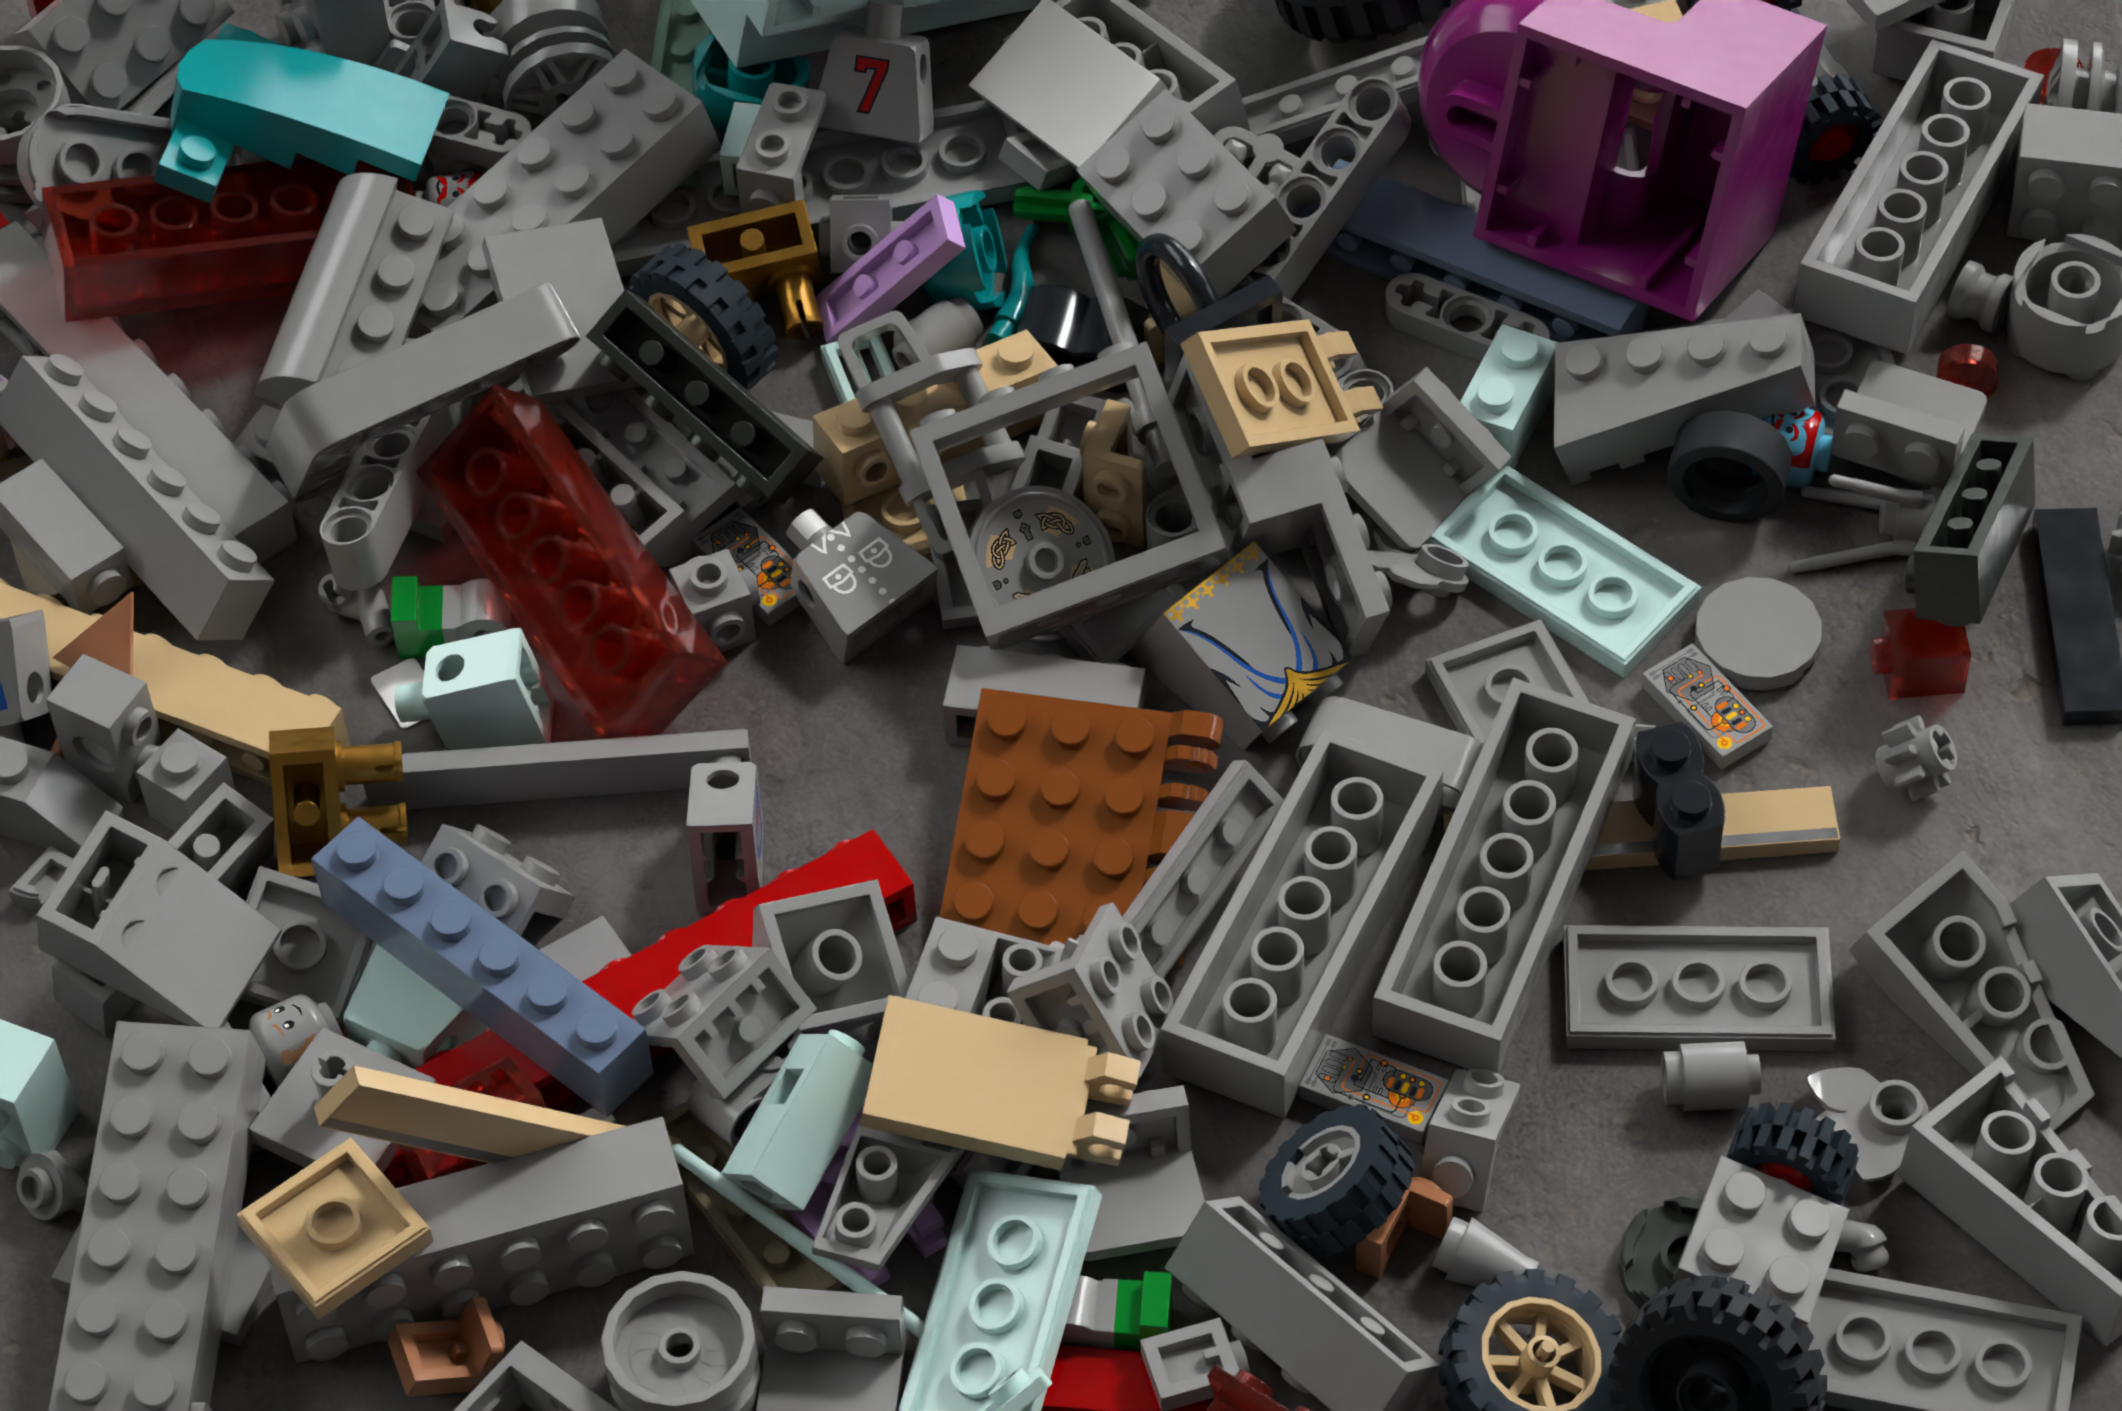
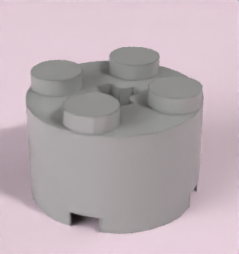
M2065 234L2064 242L2045 245L2046 239H2043L2029 246L2016 263L2006 317L2007 345L2013 354L2025 358L2042 369L2065 374L2073 380L2087 381L2094 378L2098 374L2099 369L2112 363L2122 353V251L2103 239L2085 234Z

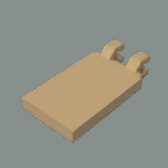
M1305 319L1197 332L1180 344L1232 458L1278 452L1322 438L1325 444L1343 442L1361 431L1358 426L1361 423L1359 416L1375 414L1383 409L1374 386L1355 387L1342 391L1332 370L1336 367L1333 362L1334 360L1341 358L1349 359L1358 353L1348 331L1327 332L1317 336L1310 320Z
M888 995L859 1126L1062 1171L1066 1156L1118 1166L1122 1151H1124L1130 1120L1101 1112L1085 1115L1087 1099L1130 1107L1133 1091H1135L1141 1061L1110 1052L1096 1055L1097 1047L1089 1046V1039Z

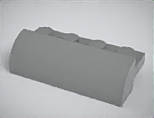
M355 173L342 178L337 185L256 386L255 396L284 405L289 398L299 391L405 344L452 225L454 210L397 191L398 178L377 173Z
M520 377L484 408L489 418L650 566L659 568L672 566L694 554L691 539L742 496L738 485L726 472L698 451L673 424L668 423L641 399L642 396L633 388L529 406Z

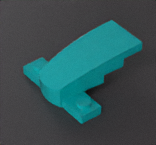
M226 22L223 23L216 39H205L191 48L180 61L170 115L172 136L158 164L153 181L208 203H211L236 145L287 169H291L298 153L347 175L354 173L358 161L361 160L415 182L450 95L449 92L380 68L324 53L279 45L280 43L259 36L251 30L242 29Z

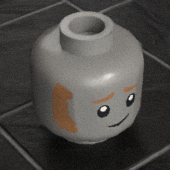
M299 994L261 1010L251 1017L248 1030H251L266 1057L263 1079L268 1077L274 1087L278 1088L322 1027L343 1036L333 1012L325 1001L315 1004L308 996Z

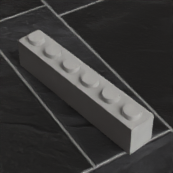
M52 354L50 357L21 356L0 397V425L34 462L42 458L124 547L129 567L196 640H243L275 581L256 561L257 556L255 552L239 542L221 523V516L214 509L203 504L188 488L185 477L177 470L169 467L151 448L152 443L149 438L135 430L117 411L116 403L108 396L100 393L83 375L84 370L79 363L61 354Z

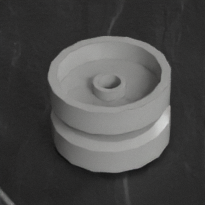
M686 1271L656 1275L627 1290L608 1313L601 1341L613 1405L617 1410L756 1411L761 1371L751 1311L733 1288L710 1275Z

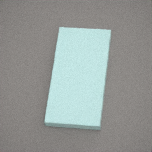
M1506 464L1500 471L1471 492L1425 541V544L1440 545L1463 556L1469 563L1465 572L1469 580L1533 621L1541 619L1547 630L1623 678L1680 622L1701 598V586Z
M969 1169L898 1411H985L994 1403V1400L989 1396L990 1391L1015 1369L1022 1367L1028 1374L1039 1365L1047 1376L1051 1378L1102 1199V1194L1095 1186ZM1047 1389L1021 1411H1041Z

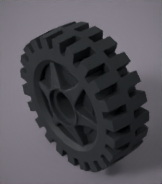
M1702 1275L1695 1285H1693L1690 1277L1676 1281L1669 1290L1665 1286L1656 1292L1628 1324L1613 1351L1615 1355L1609 1365L1608 1378L1614 1379L1609 1388L1611 1404H1622L1619 1411H1823L1826 1403L1823 1398L1827 1391V1375H1820V1372L1825 1362L1820 1349L1808 1351L1814 1336L1805 1324L1794 1330L1790 1327L1796 1313L1786 1303L1775 1312L1767 1307L1773 1295L1770 1292L1758 1287L1751 1298L1744 1296L1746 1281L1731 1277L1723 1288L1720 1289L1717 1275ZM1711 1379H1714V1380L1718 1381V1382L1721 1383L1724 1387H1721V1386L1717 1385V1384L1714 1383Z

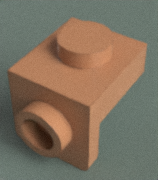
M1412 1177L1409 1190H1406L1402 1196L1403 1201L1399 1207L1391 1212L1386 1218L1387 1221L1379 1229H1374L1367 1235L1366 1239L1356 1244L1355 1269L1381 1279L1408 1226L1443 1239L1452 1220L1453 1197L1443 1192L1437 1184L1428 1179Z
M485 1297L470 1298L459 1319L395 1324L387 1339L406 1397L472 1392L496 1367L497 1363L502 1359L505 1350L503 1329L498 1321H494Z

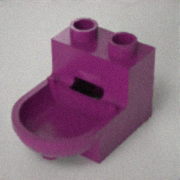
M1457 0L1437 20L1423 48L1418 77L1420 112L1428 137L1442 161L1464 184L1481 195L1473 237L1694 322L1775 233L1827 25L1761 0H1699L1676 22L1660 21L1606 0ZM1634 88L1647 92L1663 93L1654 118L1648 164L1640 171H1629L1616 166Z

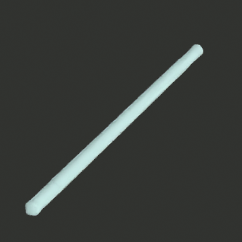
M682 1144L671 1145L678 1163L854 1292L888 1295L847 1264L813 1255L812 1246L814 1240L725 1177L718 1170L704 1162ZM904 1307L906 1330L920 1339L925 1321Z

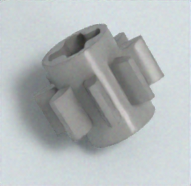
M1918 715L1893 725V728L1882 732L1886 745L1877 749L1875 759L1880 777L1890 790L1899 792L1908 788L1911 800L1917 801L1939 792L1940 788L1951 784V780L1946 772L1956 768L1957 752L1950 735L1942 726L1935 724L1925 728L1921 716Z

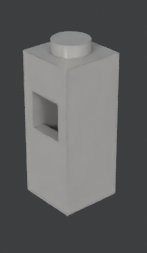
M42 458L0 483V528L73 609L90 614L101 606L111 604L122 593L134 587L124 547Z

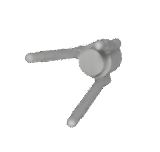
M1833 474L1829 477L1830 485L1850 491L1808 485L1801 488V495L1805 498L1879 510V533L1891 535L1892 541L1792 561L1788 565V570L1791 573L1815 571L1892 555L1911 556L1936 506L1934 494H1923V491L1897 489L1838 474Z

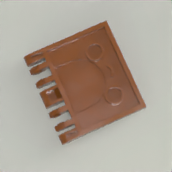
M981 688L939 917L1050 945L1054 941L1066 944L1069 937L1076 940L1080 934L1084 935L1098 908L1105 904L1114 903L1121 916H1123L1157 867L1149 868L1150 864L1159 865L1195 815L1193 813L1173 810L1159 812V808L1189 810L1191 812L1198 811L1210 794L1206 789L1195 785L1173 782L1164 784L1166 770L1212 774L1216 770L1218 756L1212 750L1220 748L1224 720L1211 713L1192 710H1181L1172 713ZM1186 948L1170 970H1180L1183 968Z

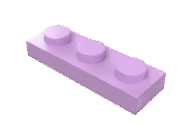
M939 194L934 195L815 296L820 317L824 322L823 331L826 343L838 341V337L843 332L890 312L966 248L953 201Z

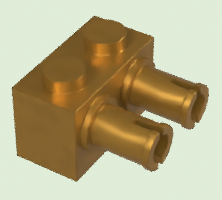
M804 199L687 227L691 250L697 248L706 253L707 259L712 263L717 260L728 269L727 275L734 281L738 279L749 292L746 295L752 303H754L756 298L773 294L778 295L785 322V332L789 338L803 339L799 315H804L809 337L823 330L824 322L820 317L812 286L823 283L818 251Z
M334 726L269 731V762L279 872L294 877L316 876L311 858L358 816L395 844H408L405 802L399 803V805L347 808L346 802L340 803L339 792H345L346 785L385 782L404 783L401 741L342 747V740L335 741Z

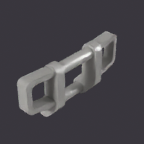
M891 311L843 332L838 337V345L858 388L855 397L863 413L870 412L902 481V485L898 488L902 499L907 507H913L936 558L945 560L955 556L950 540L943 539L938 534L924 502L933 499V495L922 465L893 403L935 384L939 385L956 381L968 408L980 404L979 399L988 393L979 373L983 364L976 349L973 347L930 356L904 315L899 311ZM887 331L898 332L918 362L869 383L855 355L854 348L858 344ZM1006 428L982 436L987 447L976 449L942 464L951 490L974 480L983 509L993 501L986 477L1007 472L1018 467L1026 460L1020 443L1018 441H1011Z

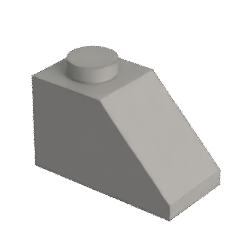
M0 736V835L46 849L52 846L65 855L75 857L105 810L124 818L125 811L123 806L54 752Z

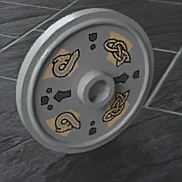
M1026 486L1001 495L980 512L968 534L995 607L1115 563L1111 539L1098 516L1077 497L1053 487ZM1057 628L1026 641L1054 642L1064 638L1057 631L1059 629Z

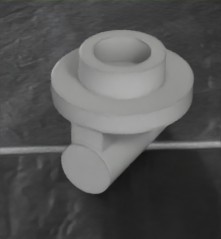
M57 1150L32 1154L23 1161L17 1179V1193L20 1201L32 1216L39 1220H50L60 1217L66 1211L74 1210L76 1213H83L88 1184Z

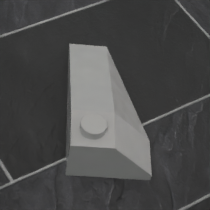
M1961 851L1868 929L1848 951L1891 1001L1974 1077L2002 1056L2016 1073L2013 1082L2028 1100L2036 1098L2052 1117L2049 1126L2054 1131L2095 1094L2062 1021L2057 1020L2040 985V981L2043 978L2034 959L2029 960L2014 924L2017 923V920L2008 900L1964 851Z
M2098 873L2044 877L2009 903L2017 920V923L2014 924L2029 960L2034 959L2043 978L2040 981V985L2046 998L2122 1058V908Z

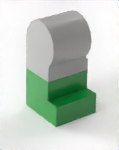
M393 576L390 622L398 658H426V653L433 646L511 629V593L509 589L502 583L491 579L470 580L462 585L419 586L417 576Z
M1144 1271L1143 1281L1121 1279L1097 1281L1091 1277L1080 1275L1060 1345L1141 1352L1140 1340L1171 1331L1173 1310L1172 1273Z

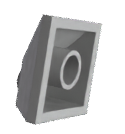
M878 879L762 903L754 908L752 947L771 948L817 1008L798 1027L803 1034H828L829 1030H837L842 1033L883 1019L888 995L901 998L906 997L910 984Z

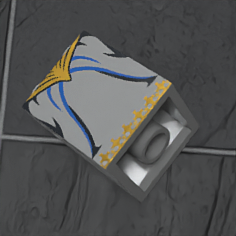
M1255 541L1167 609L1129 652L1136 663L1146 668L1147 672L1195 711L1207 712L1221 717L1224 720L1223 734L1243 750L1261 736L1269 745L1298 722V718L1292 711L1305 700H1308L1316 708L1320 700L1330 697L1344 684L1337 674L1353 659Z

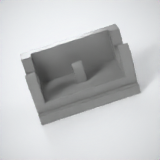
M441 0L393 73L449 92L450 96H460L461 99L477 102L509 56L507 44L493 37L482 36L475 30L474 27L480 28L483 31H493L498 22L491 15L457 5L454 0Z

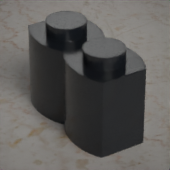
M1039 285L1032 287L1016 333L1027 329L1058 366L1072 364L1076 368L1098 360V354L1105 348L1113 345L1097 297L1089 298L1065 285ZM1123 297L1138 344L1143 343V323L1150 318V312L1147 308ZM1126 382L1103 390L1113 393L1129 392Z
M1683 722L1638 732L1632 781V796L1635 806L1642 818L1653 827L1652 847L1656 860L1663 871L1673 880L1713 872L1719 869L1725 823V806L1722 796L1715 784L1703 774L1704 753L1702 746L1694 732Z

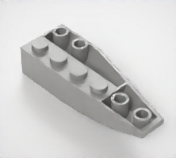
M935 917L905 998L1026 1025L1006 992L1014 978L1061 962L1064 957V949ZM860 1118L814 1240L812 1254L879 1272L965 1149L859 1126Z

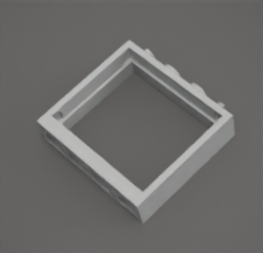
M1147 341L1135 346L1131 342L1114 344L1102 350L1097 356L1098 360L1076 368L1072 364L1053 367L1038 377L1039 382L1015 390L1012 386L994 389L984 394L979 399L980 404L957 413L954 409L936 411L924 417L920 421L919 427L909 430L990 649L1010 647L1220 568L1229 561L1227 547ZM1139 377L1198 532L995 607L938 452Z

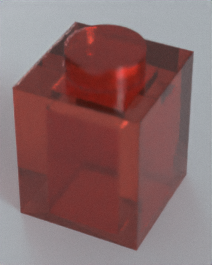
M1916 608L1884 610L1880 636L1871 637L1870 640L1872 670L1874 675H1884L1889 699L1965 693L1971 661V651L1965 625L1950 627L1934 620L1916 619Z

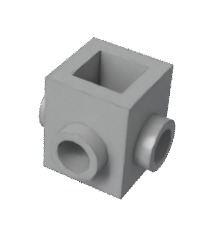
M892 194L832 195L829 200L830 222H819L820 258H830L831 273H844L904 222L893 221ZM859 231L869 235L872 244L867 247H860L854 243L852 234Z
M728 548L707 556L694 557L685 564L669 569L673 595L664 598L666 610L674 630L677 633L684 631L698 660L756 640L752 606L760 604L759 592L750 570L746 568L739 571Z

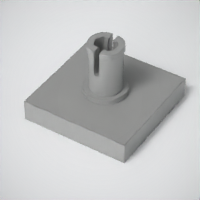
M322 1027L248 1128L253 1144L304 1168L351 1137L383 1173L402 1147V1144L319 1127L314 1106L354 1065L437 1084L436 1079Z

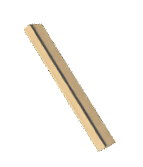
M1831 786L1721 794L1725 806V823L1720 861L1839 852L1840 834ZM1634 800L1613 802L1585 870L1659 865L1652 847L1653 827L1639 814ZM1453 813L1443 814V834L1446 832Z
M355 1065L314 1106L319 1127L492 1164L566 1142L626 1127L620 1124ZM669 1136L671 1145L682 1144L680 1138Z

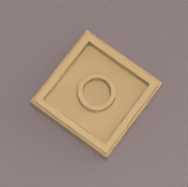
M351 1137L236 1214L240 1228L318 1320L434 1241L431 1228Z

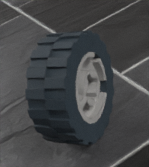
M1348 1104L1338 1106L1336 1110L1325 1111L1317 1115L1316 1119L1308 1124H1303L1288 1141L1285 1140L1277 1149L1278 1153L1273 1160L1270 1159L1265 1168L1266 1174L1264 1179L1260 1181L1259 1190L1261 1191V1196L1258 1199L1260 1206L1265 1210L1263 1212L1306 1253L1312 1252L1314 1256H1324L1328 1252L1335 1254L1344 1251L1346 1247L1354 1243L1358 1244L1366 1239L1369 1233L1376 1228L1379 1229L1387 1221L1386 1218L1391 1212L1399 1207L1403 1201L1402 1196L1406 1190H1409L1412 1182L1410 1178L1411 1171L1414 1170V1161L1410 1157L1412 1153L1373 1108L1369 1110L1366 1105L1357 1104L1355 1107H1350Z

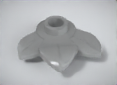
M1375 529L1374 538L1379 550H1367L1375 572L1381 571L1399 584L1420 589L1430 595L1441 598L1448 597L1450 592L1460 593L1466 589L1469 579L1465 572L1469 563L1457 552L1436 544H1423L1414 552L1404 551L1383 530Z
M1830 1068L1809 1075L1807 1078L1808 1087L1825 1109L1815 1119L1821 1121L1826 1116L1836 1122L1834 1131L1845 1129L1851 1135L1849 1143L1857 1144L1859 1150L1857 1157L1859 1159L1855 1172L1858 1178L1863 1183L1883 1180L1896 1173L1900 1168L1912 1125L1929 1113L1927 1102L1919 1090L1903 1080H1887L1880 1083L1861 1068ZM1894 1112L1902 1115L1905 1119L1893 1120L1885 1117L1884 1114Z

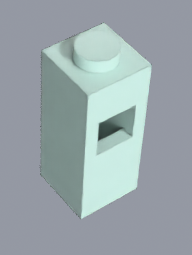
M829 1030L828 1034H800L721 1174L772 1209L803 1211L865 1101L873 1066L871 1062L862 1057L865 1048L852 1037L837 1030Z

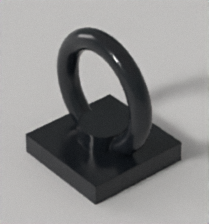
M1163 233L1149 234L1141 240L1136 251V273L1147 308L1157 327L1165 337V390L1167 395L1184 354L1180 344L1197 332L1282 322L1283 290L1270 275L1219 300L1202 266L1183 244ZM1160 259L1168 264L1176 273L1196 307L1197 312L1183 320L1176 311L1166 290L1160 268Z

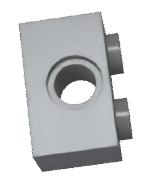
M82 654L46 698L64 760L101 790L133 803L141 792L136 771L141 767L149 751L164 743L147 683Z

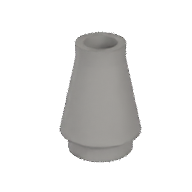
M1453 1216L1432 1267L1447 1273L1445 1277L1447 1281L1477 1287L1483 1282L1486 1285L1490 1284L1496 1275L1503 1272L1513 1271L1514 1276L1522 1275L1526 1269H1537L1539 1261L1527 1257L1473 1217L1468 1223Z

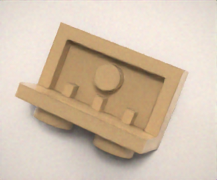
M1107 399L1098 421L1090 420L1082 435L1080 443V456L1083 463L1082 495L1084 496V503L1103 523L1111 542H1125L1136 546H1143L1146 541V463L1141 459L1133 458L1131 405Z

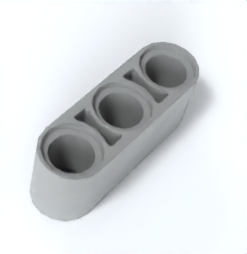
M1331 696L1319 701L1295 757L1297 763L1302 768L1324 728L1442 770L1441 817H1443V814L1454 813L1484 744L1478 739L1463 733L1347 698Z

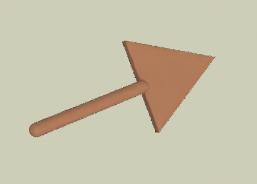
M130 592L52 658L72 668L80 656L85 654L133 676L134 592ZM56 737L50 751L62 757L63 753Z

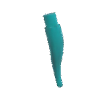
M1030 224L1027 227L1013 253L1010 293L1001 309L995 315L994 325L986 335L988 344L1016 334L1033 286H1036L1029 263L1031 243L1039 231L1036 224Z

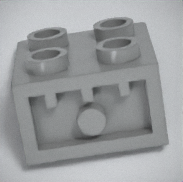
M1112 902L1098 908L1070 959L1014 978L1006 992L1027 1026L1089 1039L1088 1045L1097 1047L1096 1055L1110 1052L1140 1060L1141 1065L1138 1079L1141 1077L1161 1039V1027L1174 1005L1173 996L1167 982L1161 976L1155 974L1142 952L1137 931L1131 923L1124 921Z
M707 944L687 955L678 966L681 974L665 989L655 990L640 1000L633 1008L632 1015L634 1016L633 1020L646 1029L650 1046L673 1047L710 1096L715 1099L725 1100L817 1008L771 948L710 946Z
M764 1286L760 1311L765 1351L756 1411H897L907 1337L902 1296Z

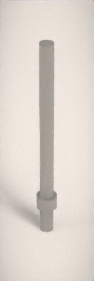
M1086 199L1076 200L1070 204L1068 212L1112 344L1131 342L1133 346L1138 345L1092 205ZM1139 377L1127 381L1126 385L1135 409L1132 415V423L1138 441L1147 446L1156 475L1160 478H1170L1176 475L1141 381Z

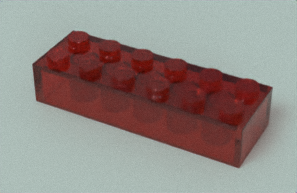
M308 157L295 158L291 169H287L272 161L227 166L211 203L153 181L155 175L42 187L43 244L65 322L294 294L337 185L342 178L348 175ZM358 161L353 174L377 173L398 178L397 191L415 196L410 180L364 161Z
M494 385L416 471L424 486L599 739L660 735L728 663L540 399Z

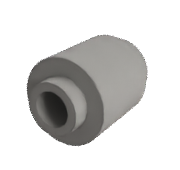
M955 297L948 301L940 299L908 322L930 356L965 348H975L976 340L983 335V325L978 314L968 302L960 297ZM895 331L893 334L895 347L892 349V354L898 367L903 369L918 361L901 335Z
M1744 1041L1679 1044L1678 1051L1662 1052L1661 1079L1663 1099L1666 1106L1681 1105L1683 1112L1747 1109L1749 1106V1095L1761 1093L1759 1055L1747 1054Z

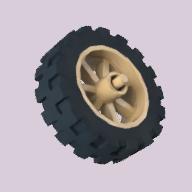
M675 244L673 247L671 245L666 246L630 278L629 282L632 285L628 290L649 303L749 391L775 368L776 363L774 361L778 358L779 354L778 347L772 344L776 339L774 331L763 320L766 316L757 302L752 303L746 295L749 292L738 279L734 281L728 276V269L717 260L712 263L707 259L706 253L697 248L689 251L685 244Z
M1526 1269L1522 1275L1514 1276L1513 1271H1507L1496 1275L1488 1285L1483 1282L1472 1291L1448 1324V1330L1443 1335L1439 1344L1438 1355L1443 1356V1361L1438 1368V1379L1440 1386H1447L1449 1395L1445 1401L1450 1411H1618L1621 1404H1611L1609 1388L1614 1379L1608 1378L1609 1365L1615 1355L1613 1351L1620 1339L1618 1335L1622 1332L1618 1320L1614 1314L1607 1316L1600 1308L1603 1301L1591 1290H1588L1586 1294L1574 1287L1575 1280L1558 1274L1554 1279L1544 1276L1545 1270ZM1512 1324L1532 1325L1530 1342L1528 1344L1511 1327ZM1546 1331L1556 1336L1562 1345L1559 1346L1553 1338L1545 1336ZM1492 1333L1500 1339L1514 1356L1489 1355V1338ZM1572 1356L1579 1371V1377L1557 1367V1363ZM1495 1372H1508L1507 1379L1511 1386L1509 1390L1497 1379ZM1549 1382L1577 1396L1570 1403L1556 1406ZM1535 1393L1538 1405H1532L1517 1396L1519 1394L1528 1395Z

